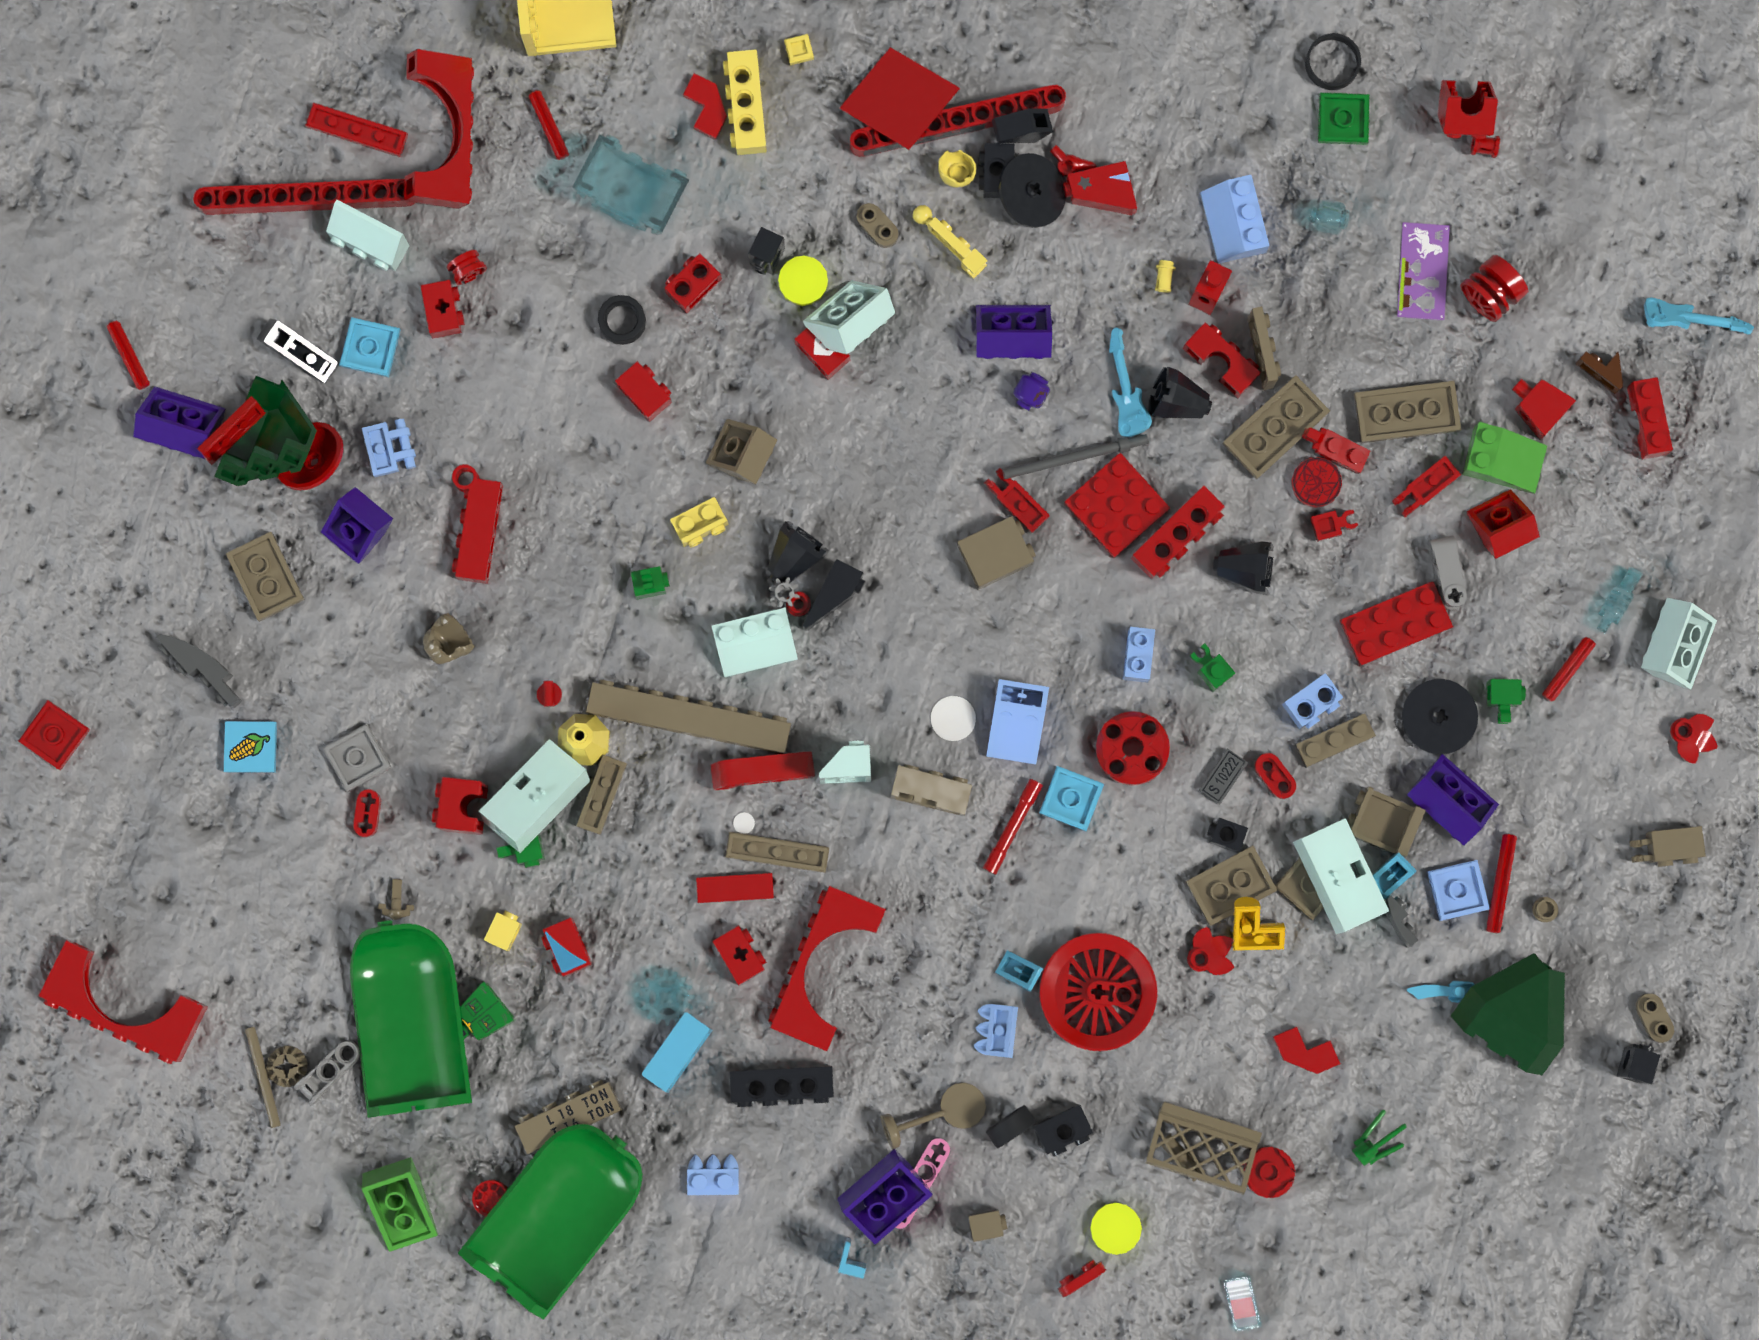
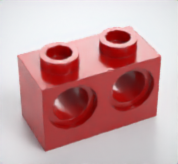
M700 253L696 257L691 256L683 264L684 269L678 275L676 273L672 274L665 282L667 285L664 288L666 294L686 314L722 280L721 273ZM698 268H703L707 271L706 276L703 278H697L693 274ZM685 285L689 288V292L683 296L676 293L677 288Z

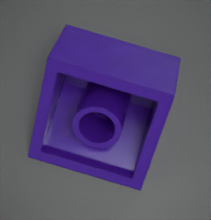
M354 487L338 499L321 533L359 564L385 535L393 518Z

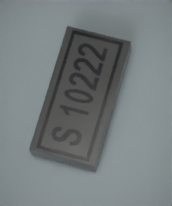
M1227 748L1199 791L1220 805L1248 762Z

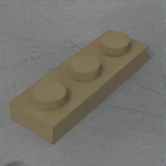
M1364 713L1306 739L1295 746L1307 768L1376 735Z
M605 755L602 756L576 825L577 827L599 835L602 834L627 763Z

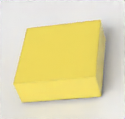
M808 34L784 40L790 65L814 60Z

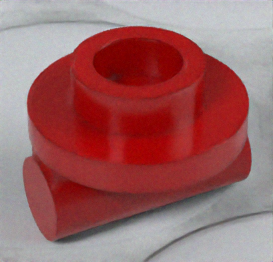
M543 681V684L537 690V699L544 707H554L562 699V690L553 681Z

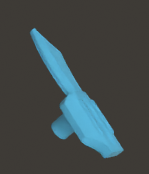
M1452 981L1449 987L1421 985L1408 988L1407 992L1414 995L1418 1000L1428 997L1448 996L1451 1002L1460 1003L1471 986L1475 984L1466 981Z

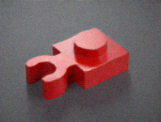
M1336 510L1312 516L1310 519L1317 542L1341 536V528L1346 530L1355 529L1358 523L1349 524L1346 521L1347 516L1355 513L1354 510H1347L1340 517H1337Z

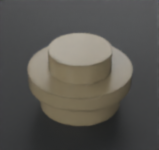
M1541 897L1534 902L1532 912L1538 921L1550 922L1558 914V905L1552 898Z

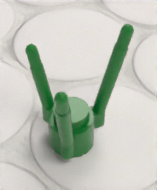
M1382 1110L1362 1136L1353 1142L1356 1147L1352 1149V1152L1363 1166H1366L1368 1163L1372 1165L1377 1160L1404 1147V1144L1400 1143L1380 1153L1377 1150L1407 1127L1406 1124H1402L1374 1145L1370 1140L1364 1142L1386 1114L1385 1110Z

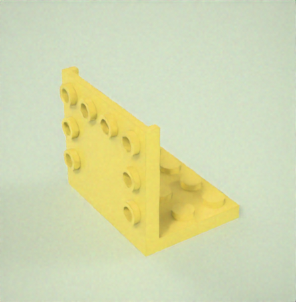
M517 0L520 35L528 56L616 47L612 0Z

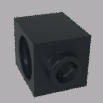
M1218 818L1216 823L1211 822L1207 836L1211 837L1209 843L1239 853L1248 828ZM1222 828H1228L1232 831L1233 837L1231 841L1226 842L1220 838V830Z

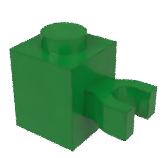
M660 566L631 572L637 600L666 594L665 587H670L667 572L662 573Z
M1204 643L1200 648L1205 652V656L1199 658L1193 652L1190 658L1202 665V668L1197 673L1214 692L1233 677L1235 672L1220 654L1213 659L1209 647Z
M1490 679L1487 681V707H1498L1497 724L1511 723L1510 707H1518L1522 705V701H1525L1526 689L1525 686H1522V679Z
M540 833L521 853L511 845L496 848L498 858L502 859L516 855L517 863L519 865L524 864L525 868L539 866V861L545 860Z

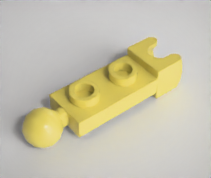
M919 205L914 209L913 219L915 222L926 224L928 230L962 262L961 268L974 279L987 266V259L975 248L971 251L969 243L961 236L957 238L951 232L953 230L952 227L945 220L939 221L936 217L933 218L932 211L928 206Z

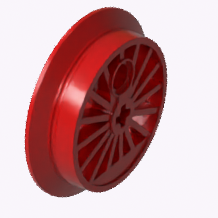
M1092 933L1081 935L1066 942L1051 956L1041 977L1040 1002L1049 1025L1062 1039L1081 1049L1108 1051L1130 1043L1147 1027L1156 1007L1157 983L1149 961L1137 947L1115 935ZM1091 949H1100L1097 976L1095 975L1088 952ZM1105 950L1115 953V956L1102 977ZM1080 952L1084 953L1091 978L1088 977L1073 956ZM1121 956L1129 964L1108 980ZM1070 962L1085 982L1069 974ZM1131 968H1133L1137 975L1136 979L1122 983L1115 982ZM1068 979L1079 984L1082 988L1068 986ZM1139 983L1140 994H1135V990L1130 985ZM1097 985H1100V990L1104 991V995L1100 996L1099 1000L1095 999L1094 994H1091V990L1096 989ZM1120 988H1126L1129 991L1130 998L1127 1002L1123 1003L1117 999L1116 993ZM1067 991L1082 993L1081 995L1066 999ZM1083 999L1080 1004L1065 1015L1066 1004ZM1135 999H1140L1137 1010L1128 1006ZM1085 1005H1088L1075 1029L1066 1022ZM1112 1005L1118 1006L1134 1016L1126 1024ZM1105 1007L1108 1008L1123 1028L1112 1033ZM1093 1008L1091 1035L1080 1032V1029ZM1099 1008L1107 1035L1096 1036Z

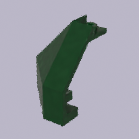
M257 375L255 376L246 400L252 396L265 411V415L223 454L214 477L235 486H242L251 480L259 479L262 481L278 477L279 473L301 471L317 430L283 380L278 385Z
M1533 953L1471 986L1450 1016L1464 1033L1472 1038L1478 1035L1487 1042L1486 1047L1504 1058L1506 1055H1509L1518 1061L1517 1067L1521 1070L1542 1076L1564 1047L1565 973L1553 970Z

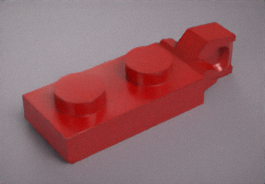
M1311 427L1305 428L1301 437L1313 443L1312 449L1315 450V453L1357 474L1362 472L1370 454V450L1329 429L1320 428L1318 431Z

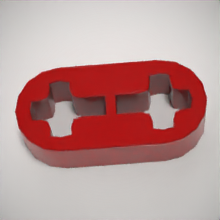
M371 789L361 791L356 802L353 826L355 832L364 838L373 836L377 832L381 797L376 791ZM368 794H372L371 797L376 799V802L371 804L369 812H366L367 804L363 803V798H367ZM369 815L368 823L372 824V829H367L366 833H363V829L359 828V824L364 823L365 816Z

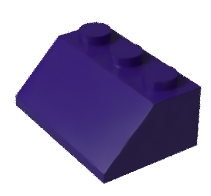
M976 305V358L1042 359L1052 357L1051 305Z
M154 386L135 414L133 437L205 459L197 448L221 426L226 408Z
M1444 755L1438 757L1407 794L1416 805L1426 810L1435 822L1445 828L1462 845L1467 844L1484 827L1499 806L1493 798Z
M893 1149L840 1195L837 1200L842 1212L876 1245L927 1201L933 1193L908 1161L896 1149Z

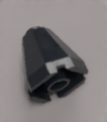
M1171 367L1162 368L1153 386V389H1156L1155 396L1150 395L1148 405L1150 416L1155 418L1200 419L1204 415H1208L1212 407L1210 394L1179 370Z
M785 521L779 530L767 569L771 572L769 577L776 582L775 579L778 578L781 583H785L786 578L789 577V584L821 561L829 551L826 547L821 548L823 544L802 528L797 527L796 530L791 528L793 523L790 521Z
M1260 541L1221 550L1219 556L1214 557L1213 571H1217L1218 577L1251 592L1268 595L1266 587H1270L1273 569V557H1269V551H1273L1274 546L1272 542Z

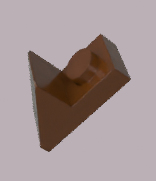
M1586 351L1575 364L1612 393L1616 394L1623 386L1619 352L1614 354L1609 362L1604 365L1598 355L1594 353L1589 354Z

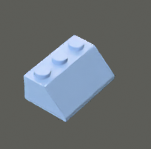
M1252 175L1229 179L1200 192L1218 264L1267 252L1269 242Z

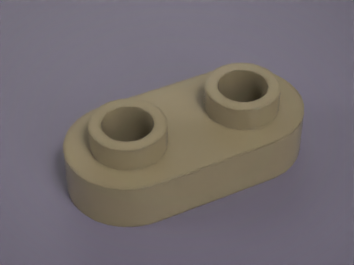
M867 203L858 209L857 222L859 226L878 246L889 248L895 245L898 240V229L876 205ZM867 212H872L874 217L867 219L864 215ZM888 230L891 234L888 237H883L881 232Z
M1655 994L1641 995L1636 1001V1011L1647 1035L1654 1042L1663 1043L1669 1041L1673 1037L1674 1026L1662 1000ZM1650 1001L1654 1004L1652 1011L1647 1009V1003ZM1660 1025L1665 1027V1033L1662 1035L1658 1032Z

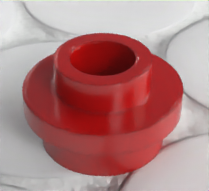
M794 592V594H798L800 597H793L791 599L792 607L786 602L787 611L796 617L804 616L811 608L810 598L803 592ZM796 600H801L803 602V607L800 609H796L794 607V602Z

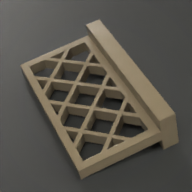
M1163 1102L1158 1112V1119L1145 1163L1244 1194L1262 1133ZM1162 1123L1172 1124L1177 1134L1165 1139L1161 1132ZM1189 1131L1197 1132L1201 1142L1190 1147L1183 1134ZM1158 1137H1160L1162 1142L1157 1144ZM1180 1137L1186 1150L1174 1155L1168 1142ZM1215 1138L1222 1140L1226 1147V1150L1216 1155L1208 1144L1209 1141ZM1162 1145L1165 1146L1171 1157L1165 1161L1153 1158L1155 1149ZM1204 1145L1211 1157L1199 1163L1192 1150ZM1239 1146L1250 1149L1248 1159L1239 1163L1233 1150ZM1189 1153L1195 1166L1189 1169L1182 1168L1177 1158ZM1229 1153L1235 1166L1224 1171L1217 1158ZM1212 1160L1220 1172L1214 1177L1207 1176L1201 1167ZM1244 1164H1246L1245 1171L1242 1168ZM1238 1169L1243 1177L1241 1186L1232 1184L1226 1174Z

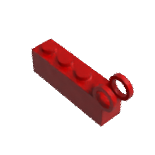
M463 464L456 467L452 474L453 483L458 490L464 493V499H467L466 509L462 508L460 523L463 524L462 533L457 535L456 548L460 549L458 558L453 560L452 573H456L455 577L458 580L488 584L503 485L498 481L480 479L472 466ZM469 472L473 474V481L469 485L459 484V478L463 473Z

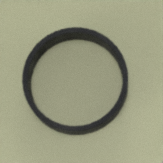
M1329 33L1317 38L1310 46L1305 59L1306 72L1311 81L1326 90L1345 88L1354 81L1361 67V53L1358 46L1349 37L1338 33ZM1336 40L1350 47L1357 63L1354 75L1341 83H1328L1318 78L1310 65V53L1319 43Z

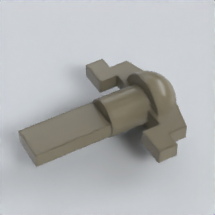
M392 879L391 909H386V904H378V909H382V915L393 920L410 916V911H414V905H406V910H401L402 880Z

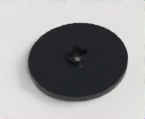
M1034 153L1021 154L1011 159L1001 172L998 187L1001 203L1008 215L1023 226L1040 228L1054 222L1060 216L1066 201L1063 187L1064 180L1061 173H1059L1058 168L1050 160ZM1031 186L1034 187V189H1033V192L1035 193L1034 195L1031 194V191H1032L1031 188H1030Z
M1433 679L1418 685L1407 696L1402 709V724L1410 741L1419 749L1431 754H1449L1464 747L1473 737L1478 724V710L1473 697L1463 686L1451 680ZM1442 710L1446 720L1437 723L1434 713Z

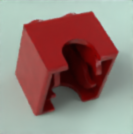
M1442 80L1438 118L1443 133L1450 138L1471 135L1475 139H1485L1486 136H1493L1498 99L1491 82L1478 81L1475 93L1470 97L1463 98L1458 96V92L1455 91L1456 80Z
M442 777L441 783L437 782L435 797L439 798L438 808L433 809L432 823H436V828L446 832L482 835L484 822L478 821V818L469 817L467 806L473 799H487L488 785L481 781Z

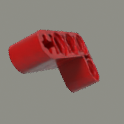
M812 751L728 759L710 765L713 790L815 777Z

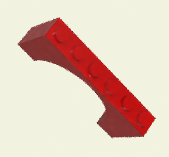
M416 49L407 55L406 79L426 86L442 101L452 122L453 141L447 158L437 169L425 172L414 171L405 176L404 201L456 209L470 204L472 198L470 177L473 170L470 163V153L473 149V141L471 139V128L473 126L471 104L474 100V93L471 91L472 79L474 77L472 58Z
M829 886L827 891L823 889L817 902L821 905L818 914H812L807 926L812 928L808 938L803 936L798 947V951L802 952L798 961L793 960L788 974L792 976L788 985L783 984L778 998L782 999L778 1009L773 1008L768 1019L772 1023L770 1028L824 1051H828L837 1028L823 1020L808 1000L804 983L807 962L814 949L823 940L835 933L846 930H865L877 933L886 911L882 907Z
M66 940L38 995L45 999L44 1004L54 1009H58L59 1006L67 1009L66 1014L77 1020H81L83 1017L91 1021L89 1024L91 1027L100 1031H104L106 1028L114 1032L112 1037L120 1041L126 1042L129 1039L136 1043L135 1048L145 1053H149L152 1050L159 1054L158 1059L168 1064H172L173 1061L181 1062L208 1006L188 996L180 995L177 1002L165 1015L151 1023L129 1026L116 1022L99 1008L91 993L89 969L94 951L73 941Z

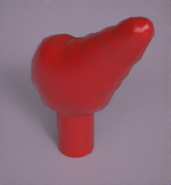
M1057 145L1050 151L1059 161L1057 167L1062 175L1067 176V174L1097 167L1094 162L1076 157L1075 155H1066Z

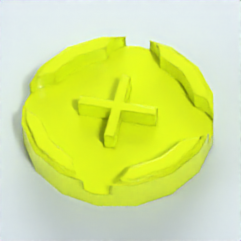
M798 256L787 261L781 268L778 278L780 291L785 299L799 306L812 305L819 301L826 292L828 285L827 271L822 263L809 256Z
M1115 1202L1106 1204L1096 1211L1092 1218L1090 1231L1097 1247L1106 1253L1118 1255L1127 1253L1136 1246L1140 1240L1142 1227L1140 1218L1133 1209L1125 1204Z

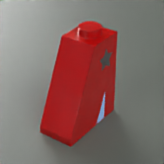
M1126 161L1067 174L1066 183H1063L1066 198L1070 197L1072 204L1126 215L1136 214L1137 204Z

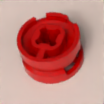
M477 250L467 251L454 258L447 265L448 271L454 275L453 280L456 285H461V281L467 284L476 279L479 273L482 275L486 271L487 267L483 261L479 260Z
M487 1180L480 1183L475 1188L472 1196L473 1206L476 1211L483 1216H487L508 1190L507 1186L498 1180Z

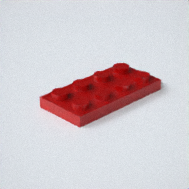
M1433 581L1340 620L1359 666L1453 628Z

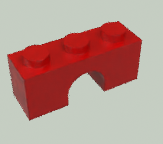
M1205 322L1185 343L1183 349L1200 365L1212 356L1223 358L1227 363L1228 371L1221 378L1220 383L1238 399L1259 377L1261 373L1258 370L1259 366L1251 358L1245 359L1239 353L1241 350L1232 341L1227 342L1221 337L1222 332L1215 325L1211 324L1209 326Z
M1658 377L1633 381L1627 386L1631 411H1636L1639 419L1640 431L1637 439L1641 458L1643 460L1665 456L1673 451Z

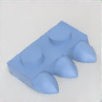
M987 1004L980 1007L978 1013L989 1021L979 1024L976 1030L982 1036L987 1037V1039L976 1042L974 1044L975 1049L984 1055L1013 1058L1018 1007Z
M730 1154L723 1164V1169H721V1164L717 1157L711 1155L704 1169L701 1159L694 1155L687 1169V1195H739V1167L734 1156Z

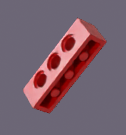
M1203 486L1132 555L1131 559L1151 579L1156 575L1161 578L1171 568L1168 563L1175 558L1178 561L1188 551L1186 546L1192 540L1197 543L1206 534L1203 529L1209 523L1214 526L1224 516L1221 512L1225 506ZM1194 511L1201 512L1204 516V521L1201 523L1194 522L1191 518V513ZM1177 528L1183 529L1186 533V538L1184 540H1177L1173 535V530ZM1157 546L1166 547L1168 556L1164 558L1157 556L1155 548Z

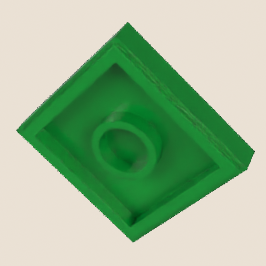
M1320 93L1318 143L1368 145L1370 94Z

